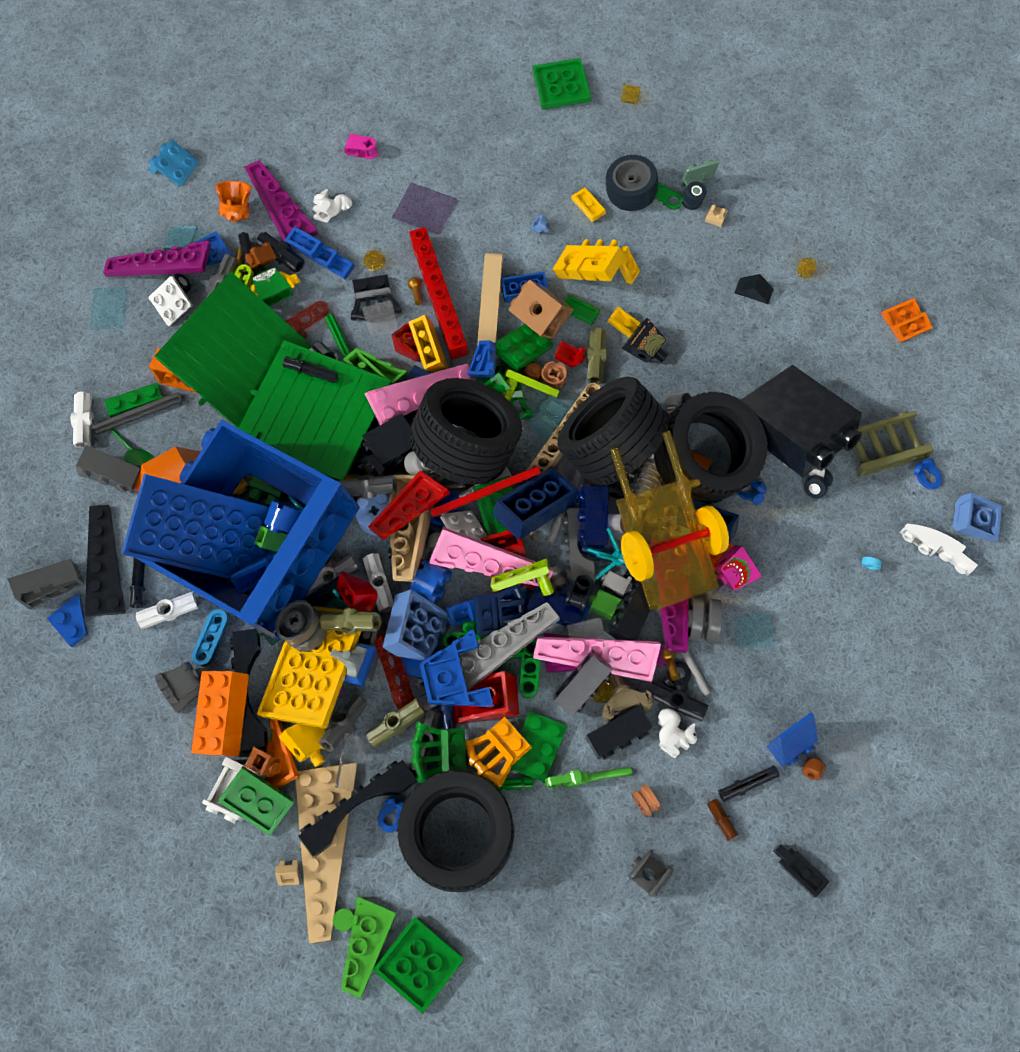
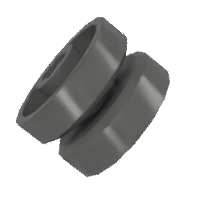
M692 597L688 612V640L699 642L704 631V638L707 643H718L722 623L721 600L710 599L705 610L703 598Z
M297 600L285 606L279 613L275 623L278 636L299 652H308L318 647L325 639L328 630L321 628L319 620L322 613L303 600Z

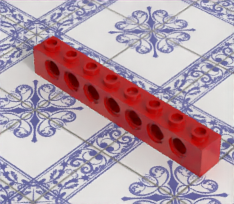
M422 227L409 231L410 243L451 360L468 355L467 343L427 229Z

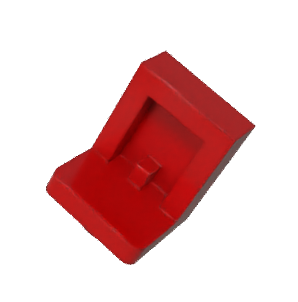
M562 341L559 343L554 358L573 368L584 361L586 348L581 347L577 349Z

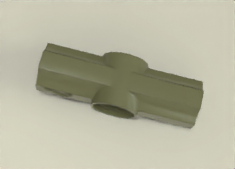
M595 328L590 332L587 381L591 383H601L604 378L606 331L602 328Z
M350 608L344 609V612H325L321 614L319 620L323 630L341 631L351 635L356 634L357 631H376L381 626L380 615L377 612H359Z
M415 699L399 711L389 712L385 716L384 721L366 732V737L372 746L377 748L393 736L404 734L408 726L426 715V711L420 701Z

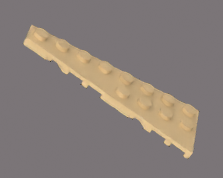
M356 763L297 771L299 777L295 780L300 830L309 823L313 825L318 822V816L328 810L329 813L336 808L335 804L341 799L346 798L348 800L352 797ZM349 813L339 824L331 846L314 859L301 842L309 944L332 940L333 917L338 898Z

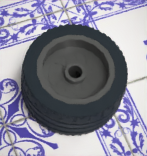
M626 155L618 158L609 166L606 174V191L613 205L622 210L637 211L644 209L653 202L658 190V174L655 165L649 159L640 155Z

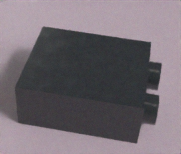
M791 365L741 399L760 419L767 437L768 452L801 477L806 476L815 468L820 471L826 469L833 461L836 453L842 449L846 451L852 450L862 437V432L858 430L862 412L794 365Z

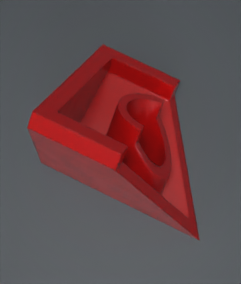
M406 323L391 334L395 352L420 362V355L416 348L410 325Z

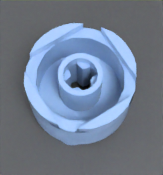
M378 494L368 499L359 498L357 500V504L360 506L356 514L359 526L364 532L373 536L377 535L368 526L389 504L390 499L385 494Z

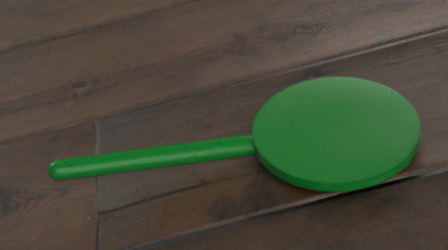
M111 429V432L129 449L124 456L126 462L141 467L142 464L153 459L151 453L143 449H133L114 429Z

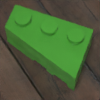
M355 348L343 359V362L391 380V385L403 382L408 375L406 370H400L392 366L391 363L378 360L377 357L358 348Z

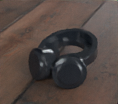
M678 661L675 662L676 668H683L685 676L680 678L679 684H675L668 670L663 681L666 686L672 689L686 691L691 679V670L686 663Z

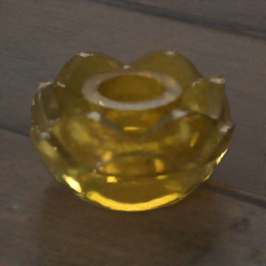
M371 250L365 254L363 264L369 270H378L384 266L385 257L381 252Z
M811 257L800 260L797 265V273L802 279L812 277L813 272L817 269L816 261Z
M608 680L602 682L598 686L597 693L590 697L596 703H605L612 697L613 686Z

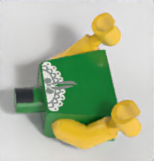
M264 265L256 268L257 275L252 278L254 284L250 286V289L268 306H271L292 296L291 287L294 288L295 284H300L301 282L297 274L290 276L282 271L278 272L276 268L267 270Z

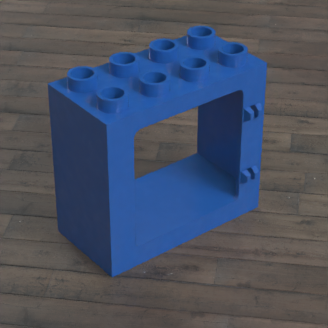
M221 420L216 429L211 428L205 433L201 442L203 449L195 462L190 461L183 467L180 473L181 483L231 497L245 475H252L306 504L304 510L250 596L244 593L236 594L237 591L234 587L211 574L145 559H136L279 641L280 637L275 627L279 613L289 603L305 599L360 509V506L341 483ZM200 578H203L208 584L204 585L198 581Z

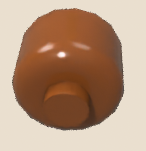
M529 363L522 370V375L537 381L541 377L542 369L537 363Z
M810 757L805 761L802 772L811 780H820L826 767L820 758Z

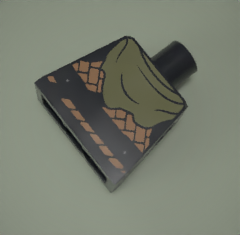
M648 318L639 324L622 347L623 350L646 363L653 357L663 362L668 356L661 349L666 338Z

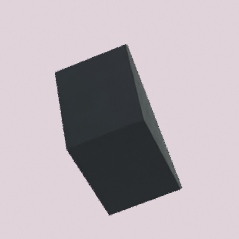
M761 274L740 278L734 293L768 304L774 289Z

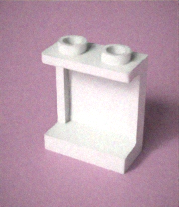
M225 757L222 763L225 767L208 799H204L202 803L207 805L205 810L216 815L218 812L226 814L224 819L235 824L237 820L243 822L244 819L217 801L244 765ZM249 769L250 771H252L253 773H255L256 775H258V776L261 777L262 779H265V776H261L260 774H258V773L254 772L253 770Z

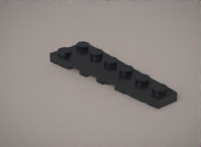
M109 505L89 506L85 596L86 617L125 614Z

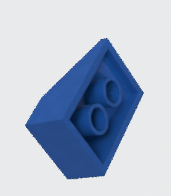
M811 712L767 746L782 767L785 764H788L790 767L799 760L797 756L803 752L806 755L815 748L813 744L818 741L813 713Z

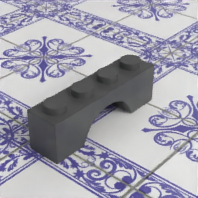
M590 507L567 508V515H563L564 527H568V533H564L565 545L569 544V551L565 552L566 563H570V570H567V581H571L572 587L578 576L586 575L593 579L594 586V562L584 558L577 546L579 539L591 531Z

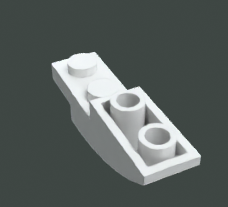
M906 524L900 531L902 537L907 542H913L917 545L921 553L932 556L937 552L943 561H949L955 566L956 571L968 576L978 566V564L962 553L966 546L940 531L914 524Z

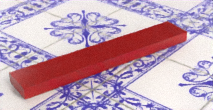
M538 466L431 509L430 513L432 517H437L540 474V469Z

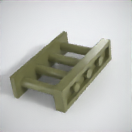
M905 411L898 416L858 428L862 435L869 434L878 454V458L871 461V459H868L861 441L858 442L855 449L861 461L856 470L859 477L927 458L934 451L932 445L921 444L912 426L911 421L917 415L916 411ZM904 425L913 444L912 449L907 451L903 449L894 426ZM887 430L896 450L895 454L888 455L885 453L876 431Z

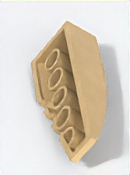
M394 475L398 482L397 492L391 493L389 503L414 478V475ZM433 506L391 535L390 547L392 549L391 561L394 581H414L431 521L430 510L433 509Z

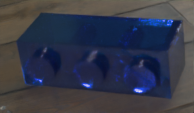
M584 486L580 488L577 495V500L580 502V510H578L577 514L578 522H580V530L577 533L578 541H580V546L608 545V486Z
M535 586L527 606V612L547 602L560 617V620L556 622L557 624L582 632L591 606H588L587 603L584 612H581L579 608L564 605L567 597L566 594L552 593L544 596L541 589Z

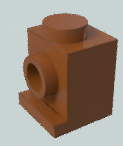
M266 242L261 247L255 246L251 248L250 253L246 254L245 259L253 270L261 265H269L276 259V256L269 242Z
M253 747L245 767L261 776L272 778L280 769V758L269 753L267 750Z

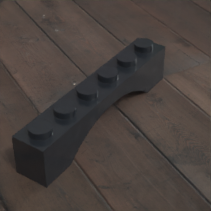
M256 628L232 632L233 638L230 639V648L234 651V657L231 658L232 669H235V672L249 674V677L252 667L261 653L260 633ZM248 687L240 751L243 753H250L253 747L267 750L268 745L267 729L259 722L252 710Z
M403 760L399 763L397 761L392 762L386 767L388 771L382 775L380 773L374 775L369 780L371 783L366 787H363V785L359 786L352 792L353 796L348 800L346 798L341 799L335 804L336 808L330 813L328 810L318 816V822L313 825L309 823L300 830L301 834L298 837L313 859L331 846L339 824L356 806L379 796L401 795L417 782L416 777Z

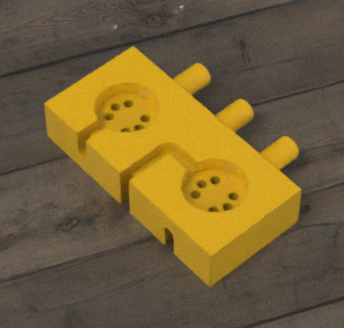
M585 239L582 245H567L552 270L560 279L583 280L585 278V280L593 281L598 279L599 281H611L626 256L621 248L617 246L618 241L615 239L611 241L609 246H603L604 241L602 239H599L595 246H589L590 240Z

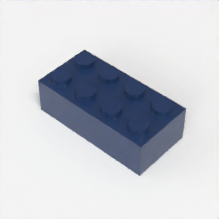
M551 467L496 500L493 516L520 540L565 512L567 508L574 506L579 490Z

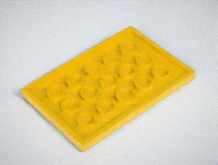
M313 606L322 614L325 612H344L342 609ZM327 631L322 643L308 652H299L287 642H284L257 715L263 718L327 729L347 673L346 666L338 659L330 656L332 649L343 652L355 650L361 631H357L353 635L341 631Z

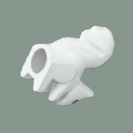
M325 189L314 196L313 203L317 204L313 207V211L316 212L314 219L328 222L332 217L338 215L341 210L350 209L353 202L349 196L344 194L337 195L334 200L329 199L328 189Z
M671 708L660 711L658 724L662 728L659 732V746L670 756L676 758L680 754L679 747L687 750L690 747L689 744L696 743L695 724H691L683 731L678 728L680 715L677 711Z

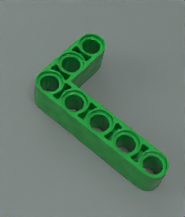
M447 633L443 639L445 648L449 646L448 642L450 640L460 639L467 633ZM475 634L477 640H479V639L482 640L483 638L489 636V635L478 636L477 634ZM534 639L511 657V659H522L520 694L526 699L534 698L538 692L540 659L533 658L534 653H529L526 650L529 646H535L537 639ZM528 665H533L536 670L533 673H528L525 668ZM525 685H532L534 690L530 693L525 692L523 689Z

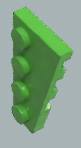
M358 896L341 990L362 998L397 913Z

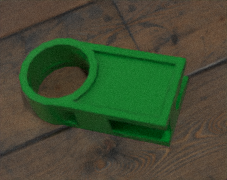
M658 183V190L655 196L658 199L657 202H663V205L672 210L679 209L683 202L681 194ZM676 197L680 200V203L673 205L668 202V199Z

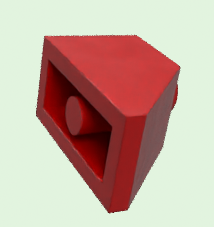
M340 572L336 589L347 606L357 611L373 610L378 594L371 583L346 572Z

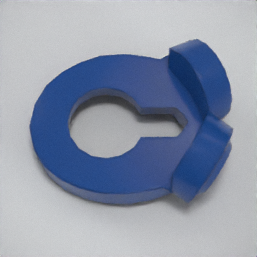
M926 459L916 465L914 475L917 476L919 483L923 487L936 489L941 485L942 476L935 467L933 459ZM923 469L927 470L929 474H933L936 477V482H928Z
M754 480L750 485L753 489L758 490L757 492H737L742 499L751 500L757 505L763 501V494L766 493L767 488L763 481Z
M395 798L385 800L384 807L378 816V825L385 832H393L398 828L399 814L404 804L402 802L399 803ZM393 808H397L396 822L392 826L386 825L384 817L387 814H391Z

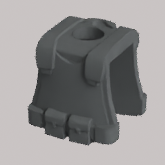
M185 662L173 670L159 673L155 676L158 687L177 713L184 710L193 699L199 696L201 680L190 662Z

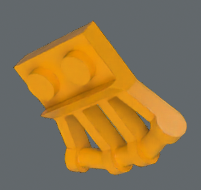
M505 717L493 728L488 729L485 735L465 741V749L470 760L469 764L478 770L480 777L494 782V785L497 787L502 786L511 767L532 748ZM491 741L486 748L476 755L475 746ZM497 748L500 753L484 766L482 761ZM505 758L507 759L500 774L497 775L491 772Z

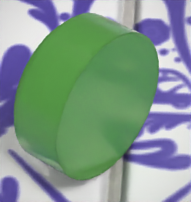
M348 909L338 910L333 917L335 928L343 932L350 930L353 926L354 914Z

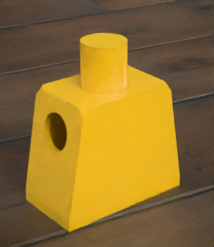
M295 724L285 729L279 736L299 762L310 758L315 767L326 762L321 753L325 749L318 742L325 734L324 728Z

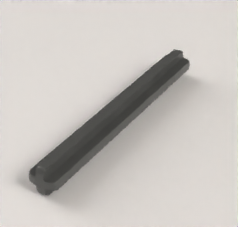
M179 392L96 423L93 425V429L96 434L106 432L183 401L182 396Z

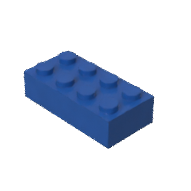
M545 271L501 278L504 302H512L515 297H518L521 287L529 280L540 283L548 289Z

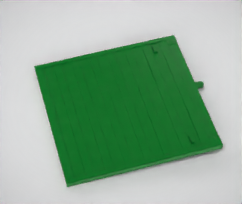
M231 271L154 356L182 382L202 397L198 401L199 406L204 405L207 401L234 427L239 428L255 397L251 395V390L258 391L283 341L285 340L310 349L312 346Z
M284 340L258 391L251 390V395L255 397L238 429L328 477L338 481L345 480L362 445V435L368 432L375 418V414L364 393L389 386L392 381ZM289 356L300 361L305 360L306 363L338 373V380L336 383H331L304 373L298 374V371L283 367L284 358Z

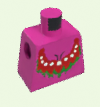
M735 544L714 565L718 576L712 579L711 583L717 590L724 585L728 589L737 590L762 576L744 547Z

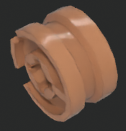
M554 361L545 364L541 372L542 383L554 389H560L565 385L567 379L566 367L562 363H554Z
M646 784L641 786L639 791L635 790L631 793L634 802L646 818L650 817L653 811L657 812L661 809L658 799Z

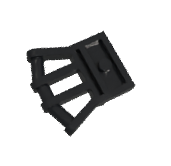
M387 274L353 280L356 300L351 312V320L356 321L358 319L371 323L373 320H386L387 317L402 312L400 305L391 295ZM382 298H387L393 307L384 311ZM378 299L380 312L372 313L370 300ZM363 301L366 302L367 314L358 312Z

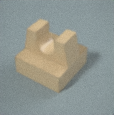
M711 205L705 222L721 227L728 211L724 208L716 207V205Z
M285 860L280 861L279 866H276L275 870L278 886L300 885L298 861L293 860L292 865H285Z

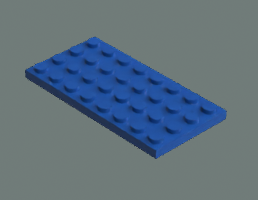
M144 474L121 554L231 579V575L272 552V550L261 548L254 544L260 525L265 526L264 521L269 507Z

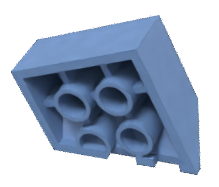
M412 589L395 595L382 648L399 657L425 661L431 656L438 644V638L446 630V625L449 622L447 612Z

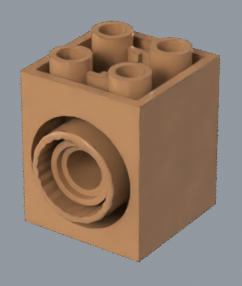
M532 280L523 284L520 294L512 300L511 307L509 308L511 313L540 336L551 339L555 337L574 310L545 286Z

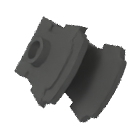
M653 849L645 853L642 858L638 856L631 865L634 869L628 876L630 880L646 891L650 897L657 895L660 888L672 875L674 869L673 864H671L666 870L650 857L654 851ZM646 868L652 869L655 873V877L651 881L643 878V871Z

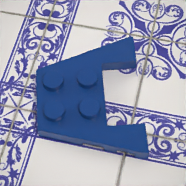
M474 629L467 632L462 638L453 641L444 650L438 651L420 663L429 704L476 707L494 706L489 687L469 693L467 690L459 654L479 649Z

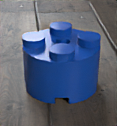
M272 500L264 521L265 527L279 534L281 530L289 534L302 511H299L297 507Z
M425 559L422 562V565L425 566L422 570H417L410 589L435 604L437 600L442 599L445 593L443 587L451 579L452 572L446 567L430 564V560Z

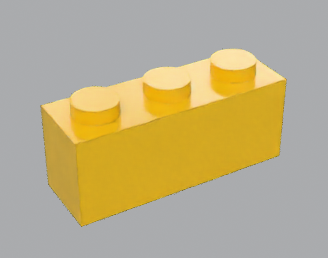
M426 315L410 321L409 325L424 370L432 374L448 369L433 322Z

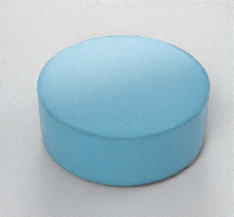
M863 557L861 565L877 571L881 569L882 561L873 557Z

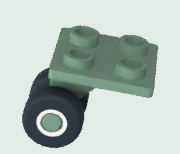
M719 159L714 161L707 160L701 165L694 164L686 169L680 183L681 187L686 186L682 196V204L686 209L696 210L702 205L707 194L706 187L702 184V181L714 176L720 164Z

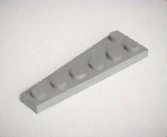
M547 602L524 614L521 618L508 623L502 629L495 630L490 633L491 635L482 640H477L479 649L459 654L468 691L560 620V617Z

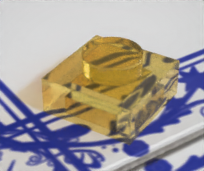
M624 84L621 102L637 105L641 87Z

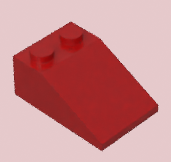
M502 671L490 674L470 689L468 693L489 687L494 706H454L455 723L498 720L504 717L509 718L520 715L516 676Z

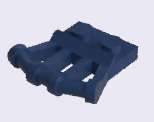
M520 583L497 592L473 596L478 636L489 635L495 630L498 631L505 627L503 626V621L519 619L528 613L525 611V603L527 602L519 588ZM513 591L515 599L501 601V597ZM517 605L518 612L502 615V608Z

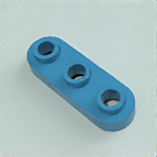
M216 609L210 612L194 647L192 660L200 667L208 666L213 661L227 628L229 618L223 610ZM222 618V622L217 624L216 619ZM210 636H214V640L212 642L208 641V638ZM202 654L207 655L204 660H200V656Z

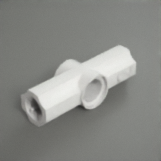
M81 391L74 394V412L71 413L70 419L73 427V445L78 448H85L86 445L91 446V428L93 427L92 419H94V415L92 413V395Z
M372 553L366 555L362 559L369 582L378 594L376 601L379 613L392 611L394 601L379 554ZM377 580L384 581L380 586L374 585Z
M193 592L171 600L164 599L155 606L136 612V619L140 628L145 629L164 621H173L179 615L198 609V602ZM171 607L169 613L164 614V610Z

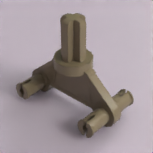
M611 674L610 680L614 688L612 691L613 695L609 702L604 705L602 712L606 724L613 721L615 713L642 705L645 712L651 711L654 703L651 692L641 693L630 689L629 685H625L622 676Z

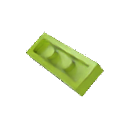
M507 369L505 371L504 377L508 378L507 382L511 388L502 395L508 401H511L517 383L553 398L558 396L559 390L512 370Z
M547 558L491 577L493 592L534 578L537 579L544 596L554 592L548 576L550 565Z

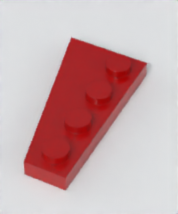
M419 471L368 527L373 533L385 540L449 495V490L422 471Z

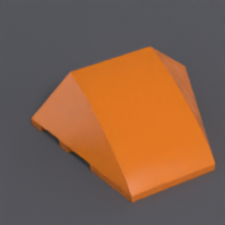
M175 446L142 464L134 489L139 493L144 474L181 483L180 473L183 467L190 461L195 462L201 451Z

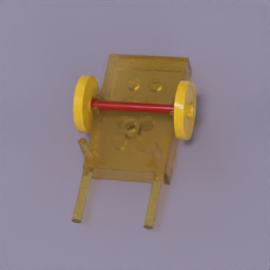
M670 431L662 434L677 481L637 494H633L618 447L610 449L624 493V498L616 500L626 531L621 539L622 555L631 575L636 580L641 581L650 610H659L719 588L709 553L712 555L721 554L727 550L729 545L727 526L719 511L713 506L708 505L698 509L697 512L695 511L691 498V488L699 486L700 481L698 479L688 480L683 474Z

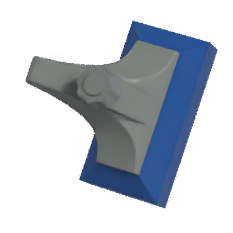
M357 642L355 650L343 652L332 649L330 656L338 659L346 666L345 683L364 687L377 649L373 646Z

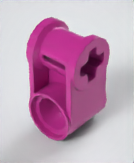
M356 134L349 135L344 148L346 155H355V157L374 159L378 156V149L376 148L374 138Z

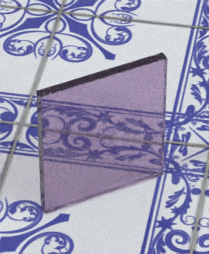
M411 182L392 218L418 228L426 227L427 231L439 235L454 205L457 203V199Z

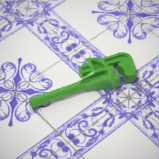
M631 767L593 773L574 770L565 775L546 778L545 783L548 789H557L561 784L563 788H572L591 781L632 775Z

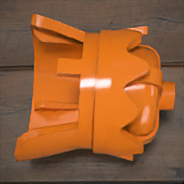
M234 180L217 183L215 188L220 200L218 214L233 223H237L238 220L248 219V215L251 214L248 201L252 186L246 182Z

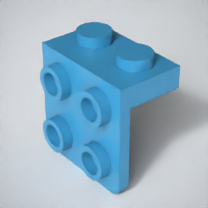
M171 139L168 144L164 143L158 150L160 152L159 156L156 157L154 155L149 162L151 167L148 171L155 174L158 170L177 186H182L199 161Z

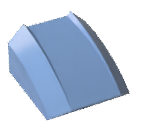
M972 492L960 496L955 503L952 527L955 531L971 537L998 542L1002 505Z

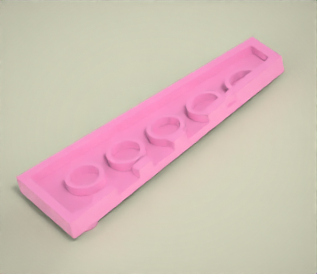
M467 363L371 390L364 394L379 424L382 425L400 414L405 416L417 410L427 389L437 381L447 378H463L474 381L475 378L467 375L470 368Z
M443 527L429 561L433 565L452 569L454 567L465 569L467 572L484 573L486 576H497L536 562ZM550 567V573H548L549 579L554 572L552 567ZM536 578L522 582L524 584L539 586Z
M537 637L533 658L577 667L587 654L593 650L611 665L612 674L652 682L661 644L657 641Z

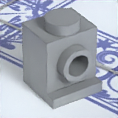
M606 572L600 580L603 583L601 589L623 599L625 591L632 581V577L629 576L628 579H625L624 575L619 572Z

